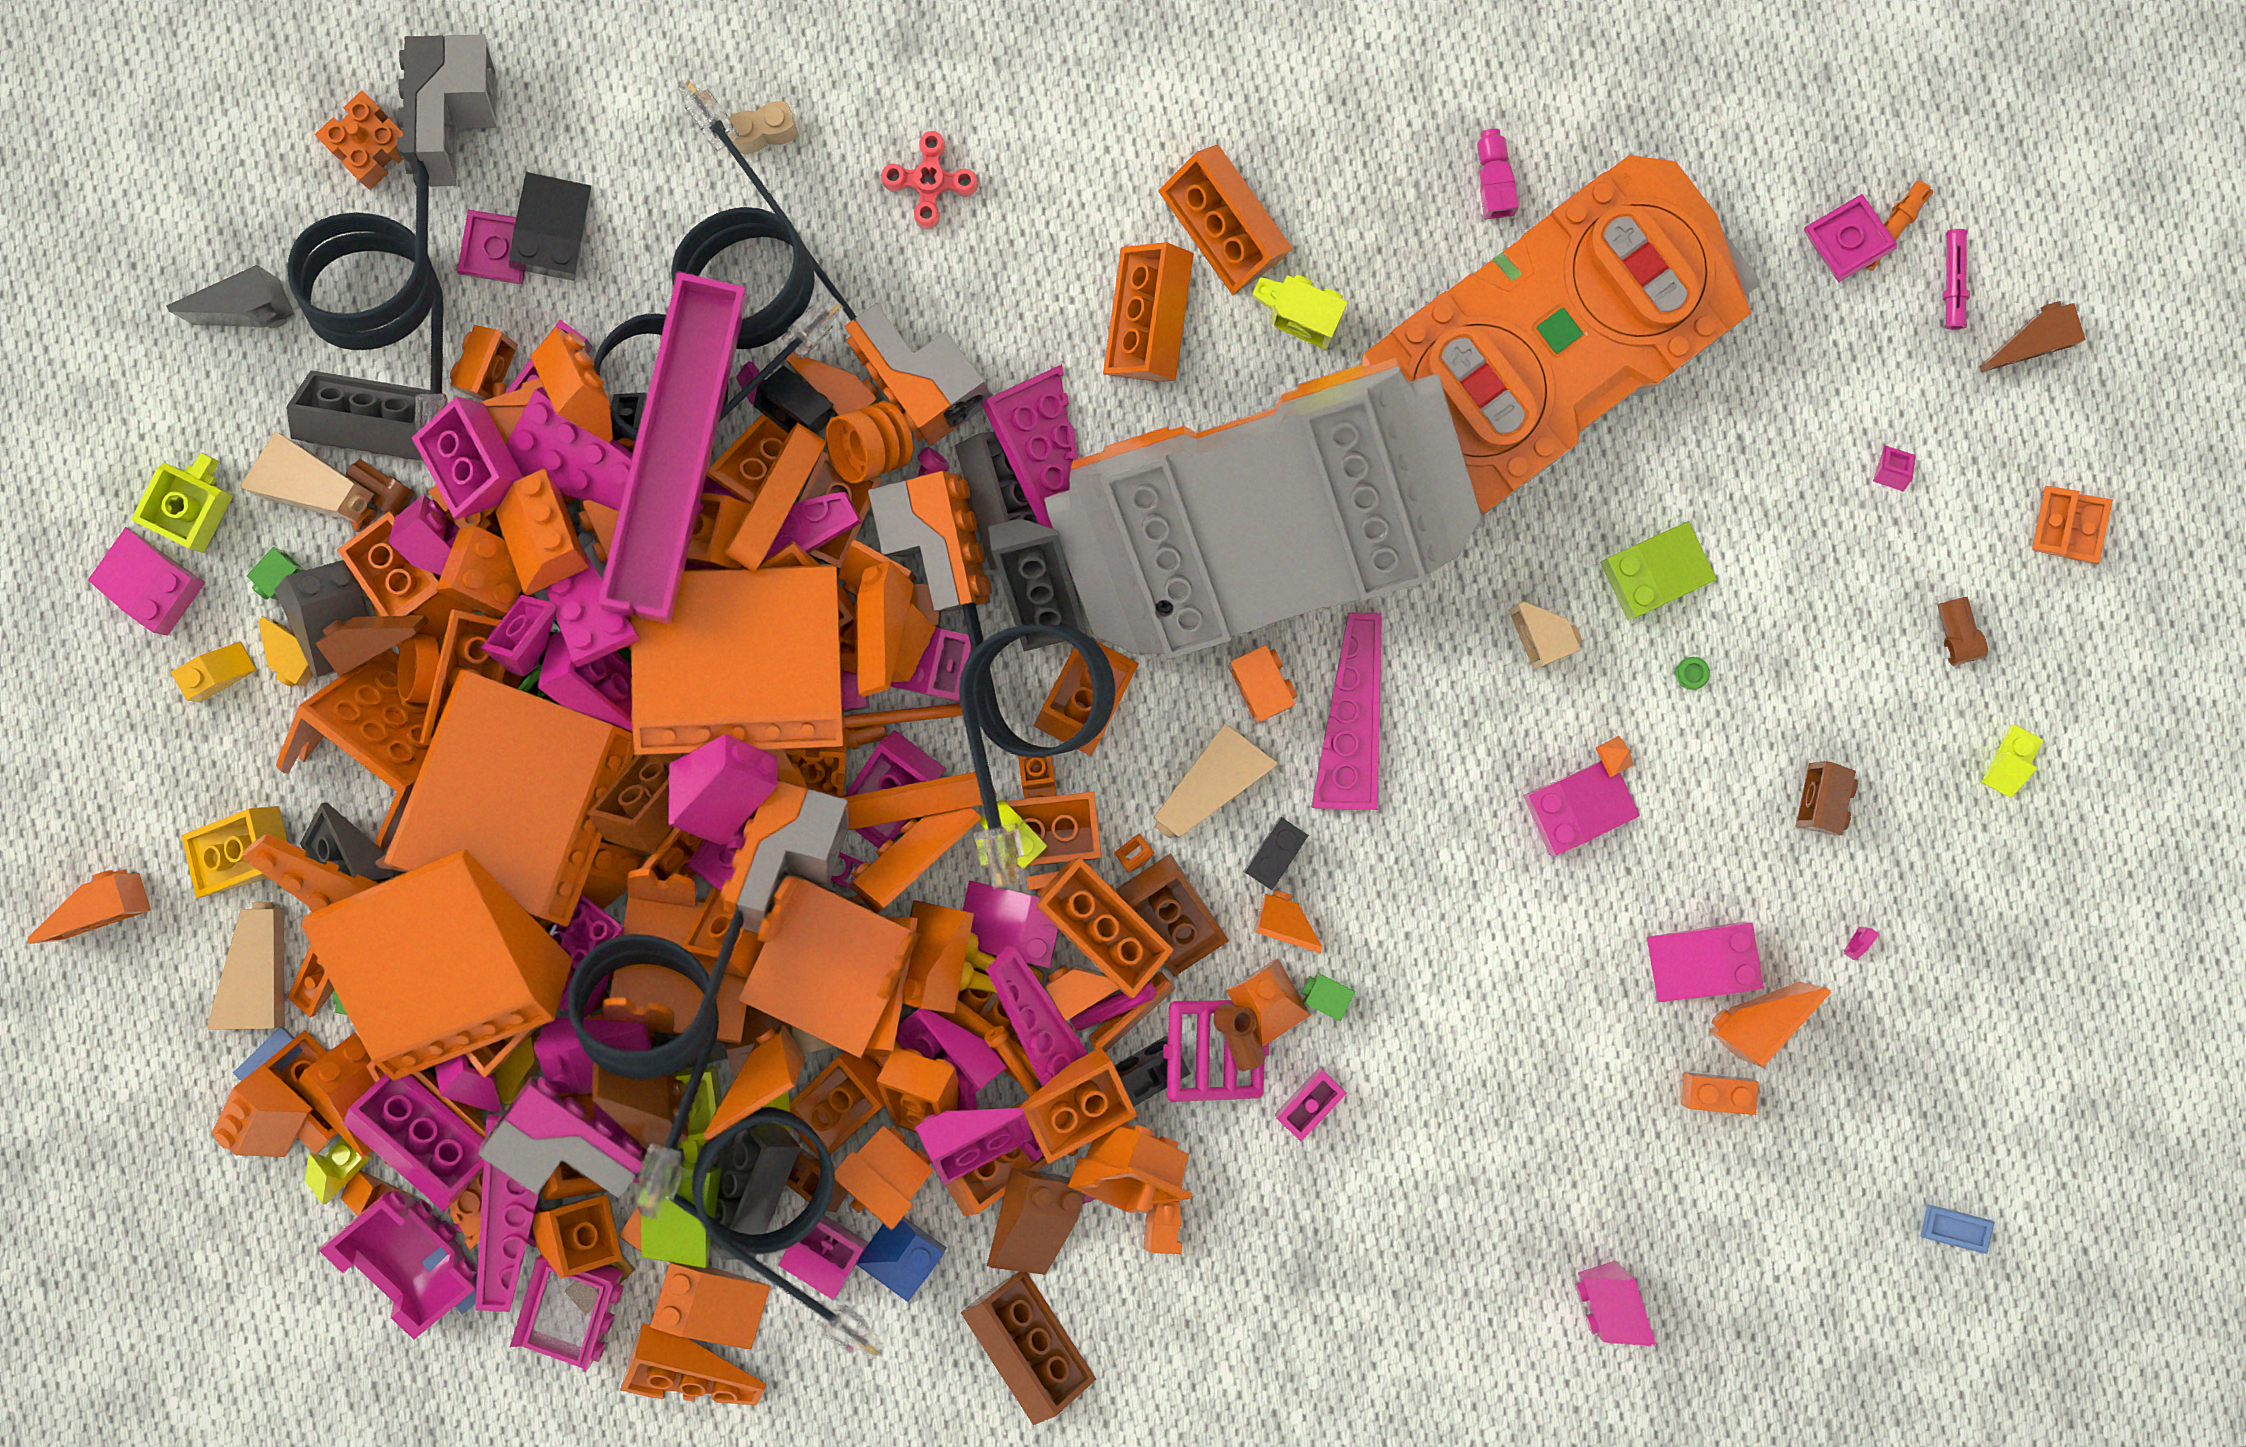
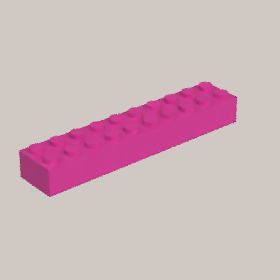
M681 272L676 274L597 602L603 610L634 616L636 610L640 618L671 624L748 300L746 289L743 286Z

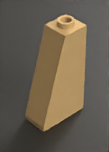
M276 431L240 485L243 489L265 500L355 522L366 509L367 504L374 495L301 445Z
M1225 723L1153 817L1158 821L1155 828L1168 838H1171L1173 834L1180 838L1271 771L1277 765V762Z
M252 902V909L240 910L208 1021V1030L271 1029L285 1026L284 908H273V902Z

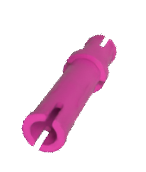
M1951 229L1946 232V291L1943 292V300L1946 301L1945 329L1959 330L1967 327L1966 300L1970 298V291L1966 290L1968 230Z

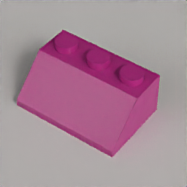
M455 397L412 437L455 519L500 505L513 482L523 478L484 403Z

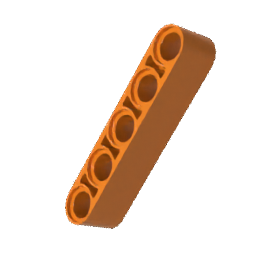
M799 423L793 427L724 551L725 555L753 572L757 569L820 456L826 440Z

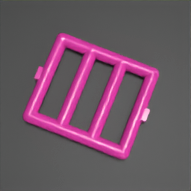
M1232 1000L1173 1001L1170 1003L1168 1044L1163 1045V1058L1168 1059L1167 1098L1169 1101L1258 1099L1263 1096L1264 1064L1256 1069H1251V1086H1237V1066L1225 1036L1223 1087H1209L1210 1014H1214L1216 1009L1224 1003L1233 1004ZM1182 1014H1197L1195 1088H1180ZM1268 1043L1262 1047L1265 1056H1269Z

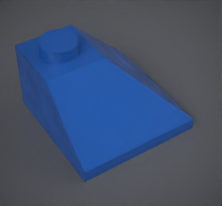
M903 1216L892 1230L885 1224H882L856 1265L909 1302L941 1259L947 1247Z

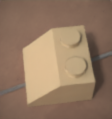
M1525 601L1509 609L1533 670L1581 650L1579 644L1582 643V638L1575 624L1570 625L1568 619Z

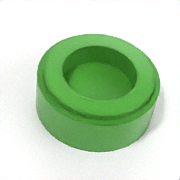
M1689 657L1683 659L1677 665L1675 676L1677 682L1683 688L1695 690L1703 687L1708 682L1710 670L1707 663L1701 658Z

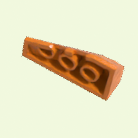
M642 1323L631 1351L620 1391L658 1399H664V1391H677L683 1394V1400L694 1401L695 1397L711 1394V1398L717 1403L757 1405L766 1384L688 1338L650 1328L649 1324Z

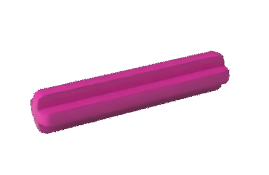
M1148 981L1134 999H1130L1122 991L1093 1004L1070 1018V1021L1074 1025L1075 1030L1082 1031L1153 1000L1154 996L1157 995V991L1152 982Z

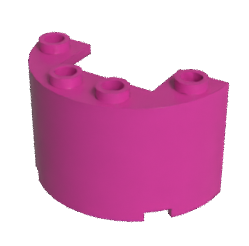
M386 1192L326 1241L319 1249V1252L339 1271L344 1273L354 1265L393 1301L390 1318L413 1340L476 1289L475 1275L477 1274V1269L467 1259L456 1241L454 1228L446 1221L441 1222L434 1215L433 1209L425 1200L420 1199L417 1201L402 1192ZM441 1247L448 1255L434 1269L428 1272L421 1262Z

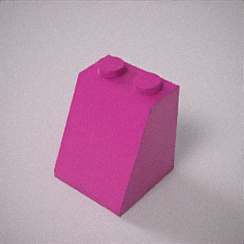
M724 734L669 764V825L718 845L726 843L777 787V756Z

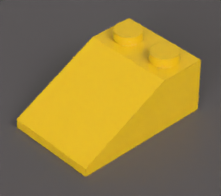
M279 806L246 809L181 835L196 898H202L269 879V877L241 857L248 846L266 833L288 843Z

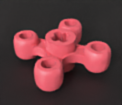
M927 131L921 136L919 146L923 154V160L916 169H904L902 166L893 163L885 166L881 173V181L887 190L898 192L903 188H912L919 193L920 201L915 207L914 219L919 227L926 230L936 227L939 223L940 212L936 206V201L941 193L953 191L960 196L969 197L978 188L977 176L970 169L965 168L949 173L940 167V157L943 155L946 147L942 135L936 131ZM931 142L937 143V146L934 148L927 147ZM892 175H899L897 180H889ZM926 175H929L931 178L934 176L936 182L932 185L929 182L925 184L924 177ZM963 180L971 181L967 186L960 185ZM925 212L932 213V216L930 218H922V215Z

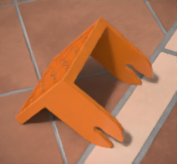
M391 649L341 675L301 703L276 764V767L282 773L289 774L298 756L302 762H305L325 736L397 791L375 841L376 845L381 849H387L395 835L430 747L428 744L420 743L429 702L425 704L401 700L397 687L398 654Z
M651 869L630 871L627 877L628 901L623 927H625L623 935H652L670 940L682 946L704 902L696 901L697 884L695 881L677 873H673L667 881L657 880L658 877ZM698 960L707 971L709 978H711L714 967ZM652 964L629 965L614 971L610 998L604 1001V1018L606 1021L644 1023L648 1031L681 1035L694 1020L704 994L689 978L670 968ZM724 974L715 999L719 1014L717 1041L741 1044L747 1004L738 1000L748 978Z
M788 876L774 895L776 903L774 909L762 920L757 938L765 942L738 1000L862 1058L921 934L799 876Z

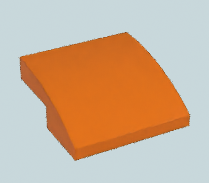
M2045 486L2032 550L2099 565L2113 499L2079 494L2080 491Z

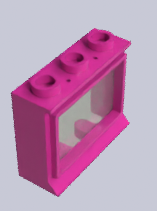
M540 1254L533 1268L510 1347H525L583 1368V1372H587L593 1361L599 1362L603 1355L606 1343L601 1340L603 1334L609 1332L614 1321L615 1314L610 1312L612 1305H617L624 1289V1285L619 1284L623 1271L604 1265L561 1279L544 1256Z

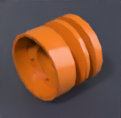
M882 401L860 408L859 411L854 410L833 417L827 424L825 439L830 460L838 474L848 482L855 484L879 476V474L905 467L911 460L913 442L909 425L901 411L892 403Z
M416 633L402 641L397 663V687L402 701L425 704L430 701L445 638L444 635L439 639L438 643L435 636Z

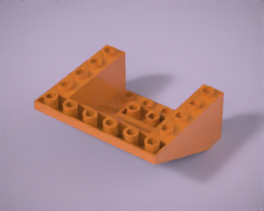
M837 565L757 567L754 572L748 568L684 570L671 624L640 618L636 610L634 616H631V625L640 640L631 644L632 723L635 755L690 753L724 734L761 750L843 746L844 715Z
M460 670L384 863L410 872L466 848L530 916L568 927L602 839L601 833L587 812L631 762L634 754L633 734L609 723L466 670Z
M466 848L305 915L301 924L369 1057L393 1081L555 1020L573 961L560 945Z

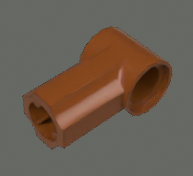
M360 458L346 472V476L374 494L371 498L373 500L372 504L386 513L391 511L397 515L400 514L415 494L414 490L404 486L399 480L392 476H386Z
M1968 596L1937 604L1946 634L1944 647L1948 646L1951 657L1948 658L1949 663L1952 666L1986 658L1988 655L1987 642L1983 633L1976 627Z
M1229 1003L1220 1005L1214 1013V1026L1218 1031L1224 1033L1238 1070L1245 1072L1250 1069H1256L1264 1064L1266 1057L1255 1031L1257 1024L1255 1013L1249 1008Z

